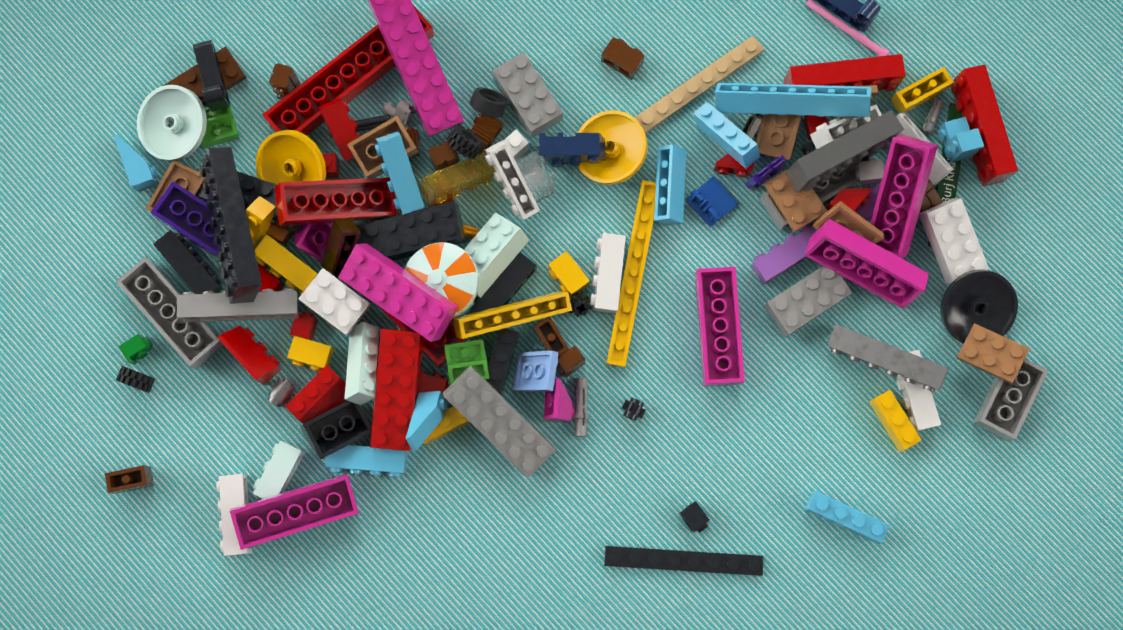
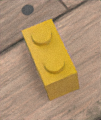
M567 251L548 264V274L554 281L556 279L559 281L561 291L568 292L570 297H572V294L579 293L590 283V280Z
M294 336L287 358L292 361V365L303 367V364L311 366V370L320 372L326 365L329 366L334 348L326 344Z

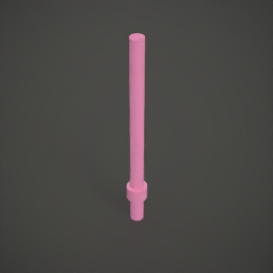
M808 0L806 3L809 8L877 53L878 57L892 55L885 47L881 48L813 0Z

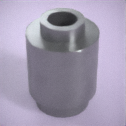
M286 378L283 380L278 379L268 395L270 396L267 400L280 408L282 404L285 405L295 389L292 388L294 384Z

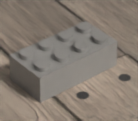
M525 52L492 70L493 79L531 138L563 120V111Z
M822 266L768 301L764 308L786 338L849 297L853 292L841 275Z
M1025 359L1013 384L995 377L973 424L1006 441L1016 440L1048 370Z

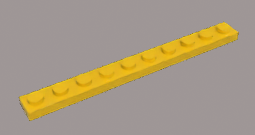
M642 180L619 296L618 311L615 316L606 362L608 365L623 368L626 366L654 221L655 182Z

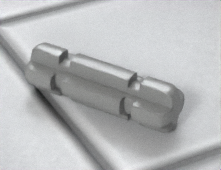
M933 100L932 107L929 109L925 120L926 123L922 127L923 133L929 135L933 133V126L936 125L940 115L939 110H942L944 105L942 100Z

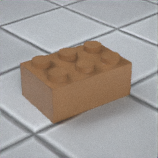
M398 116L393 117L347 144L367 178H376L384 173L381 163H384L382 156L378 157L375 145H378L377 138L399 132L408 159L419 153Z

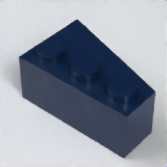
M539 133V155L552 167L556 168L563 167L565 164L578 166L584 162L597 164L599 161L605 160V138L600 133H575V136L563 137V133H557V137H546L545 133Z

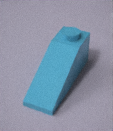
M114 135L131 187L138 192L157 185L156 177L159 176L156 168L145 161L118 135Z
M441 391L420 392L418 394L406 435V440L413 451H417L444 417L445 410L448 408V402Z

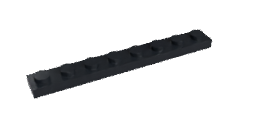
M605 546L604 566L763 576V556Z

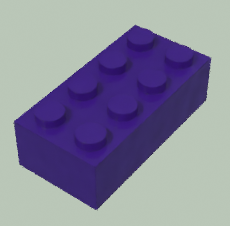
M172 181L150 213L159 221L217 257L218 245L214 243L215 231L214 227L212 228L210 225L211 213L207 210L206 202Z

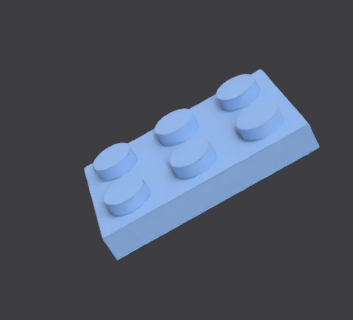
M536 351L518 353L513 391H553L558 364V352Z

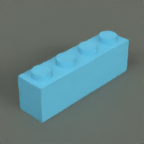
M707 102L693 113L697 127L744 168L749 167L760 158L757 143Z
M395 132L377 138L378 145H375L378 157L382 156L384 163H381L384 174L389 175L390 181L387 184L390 192L395 193L396 199H393L396 209L401 210L404 215L424 208L425 206L400 133Z
M673 144L658 147L654 221L665 225L682 224L684 215L687 150Z
M348 445L327 456L325 467L330 468V472L342 473V469L350 470V474H361L362 471H369V475L381 476V472L389 473L390 477H400V474H406L408 451Z
M818 491L812 492L805 508L806 511L877 544L883 543L890 526Z

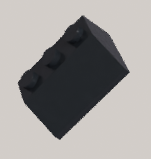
M346 401L300 426L309 445L320 459L372 433V427L360 405L350 401Z

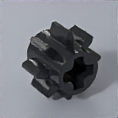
M582 292L580 294H572L570 299L572 311L569 312H574L576 317L579 315L586 316L588 309L592 308L589 304L590 298L588 296L584 297Z
M632 397L630 401L625 400L621 408L624 410L623 416L633 421H636L637 418L642 419L646 411L643 409L644 403Z

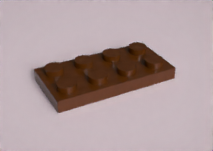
M226 46L216 52L226 90L247 78ZM198 65L193 66L165 84L187 88L198 96L203 105L206 104L202 95L204 87Z

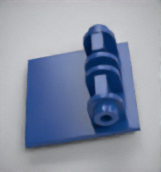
M714 176L700 188L693 190L690 193L691 195L685 199L709 227L713 226L738 205L737 201Z

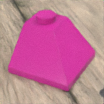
M332 223L303 224L299 233L294 232L295 246L322 262Z
M555 378L553 391H545L543 421L567 423L574 417V407H572V400L561 379Z

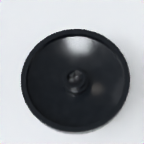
M972 270L957 277L946 289L940 307L941 320L947 332L963 344L974 323L1004 336L1015 322L1018 312V299L1015 289L1005 277L990 270Z

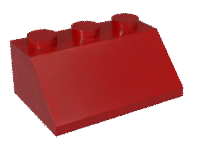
M239 325L219 335L217 338L259 383L265 385L281 371V368L278 366L280 362L274 355L269 356L265 352L267 347L261 341L258 343L253 338L255 334L248 327L243 328Z
M326 365L285 407L304 424L346 402V382Z

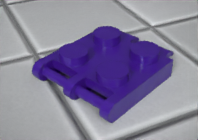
M781 155L745 183L746 187L750 189L755 185L758 188L770 179L768 175L773 177L785 167L783 163L787 161L785 157Z

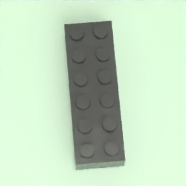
M890 110L797 159L785 174L797 193L802 190L807 192L814 188L817 182L820 181L822 184L829 180L832 174L836 173V175H839L849 165L854 167L859 162H862L864 157L869 159L877 154L879 149L886 150L891 147L893 137L898 136L904 128L894 112Z

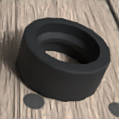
M483 87L476 88L470 100V105L473 109L490 117H501L508 104L505 96L492 89Z

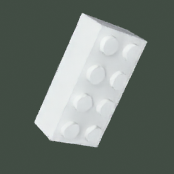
M952 198L919 213L947 284H951L957 277L966 272L989 269L962 198Z

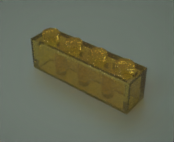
M486 152L477 155L475 159H467L424 176L418 186L428 203L433 204L437 202L439 204L445 201L447 197H456L464 190L468 189V191H471L481 183L484 185L490 183L493 180V173L496 171L493 165L489 166L485 159Z

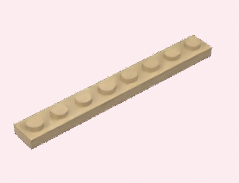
M751 36L634 118L641 124L645 133L649 132L763 53V47L754 36Z

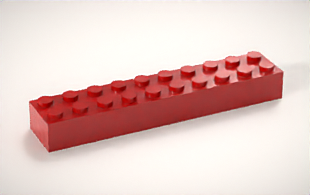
M414 6L429 40L434 36L433 27ZM378 24L262 114L275 132L294 130L307 136L325 122L318 107L337 98H340L342 102L346 101L348 104L396 66Z

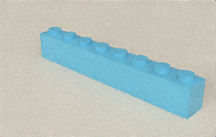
M718 83L715 91V106L719 112L724 114L759 113L761 115L778 114L783 116L791 114L798 116H853L863 118L870 116L872 87Z

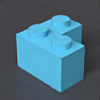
M966 117L944 122L938 128L939 138L943 140L944 152L946 157L949 158L950 163L971 158L984 147L978 128L970 130Z

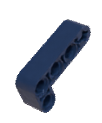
M814 0L862 32L868 29L881 10L880 5L874 0H866L864 4L859 0Z

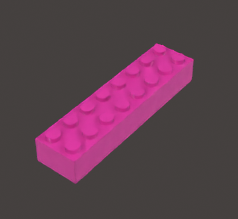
M367 0L428 138L463 123L462 114L412 1Z

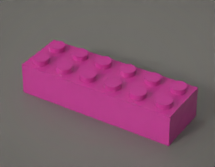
M898 135L892 139L870 223L884 233L883 239L876 245L900 258H904L909 253L938 147L936 144L905 135Z
M828 219L809 238L804 255L902 309L925 291L929 275L924 270L831 219Z
M367 243L355 245L338 278L430 342L441 339L459 308L452 301Z
M736 267L697 269L695 272L703 387L742 385L745 380Z
M347 474L230 509L241 550L359 513Z

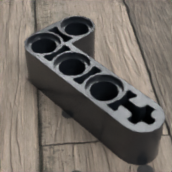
M207 40L193 44L204 87L202 95L206 105L211 112L230 107L228 93L213 41Z

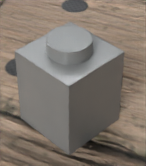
M883 160L859 162V168L856 169V179L861 181V186L881 183L884 173Z

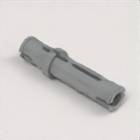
M576 378V407L573 417L575 419V437H587V420L589 419V415H587L588 379Z

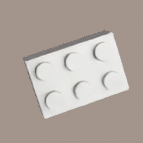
M322 268L299 297L303 304L346 336L370 307V303L324 268Z

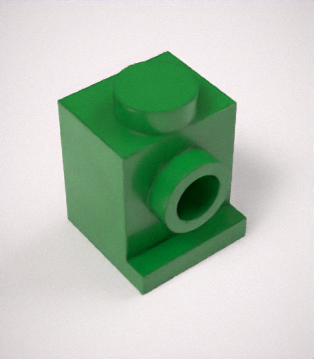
M137 334L118 347L127 362L135 365L137 364L136 359L139 360L148 355L147 352L152 350L153 344L147 336L144 337Z

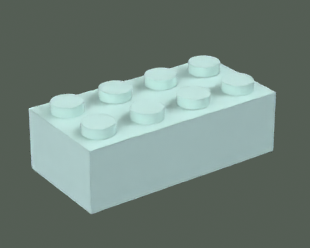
M496 212L464 249L472 257L478 268L479 289L477 296L480 298L530 240L520 227Z

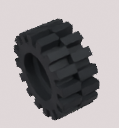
M460 125L455 126L447 137V143H449L450 147H453V150H457L460 155L463 154L464 157L469 159H475L484 146L483 141L478 136H475L474 132H470L469 129H465L463 126L460 127Z
M122 366L116 381L150 393L155 378Z

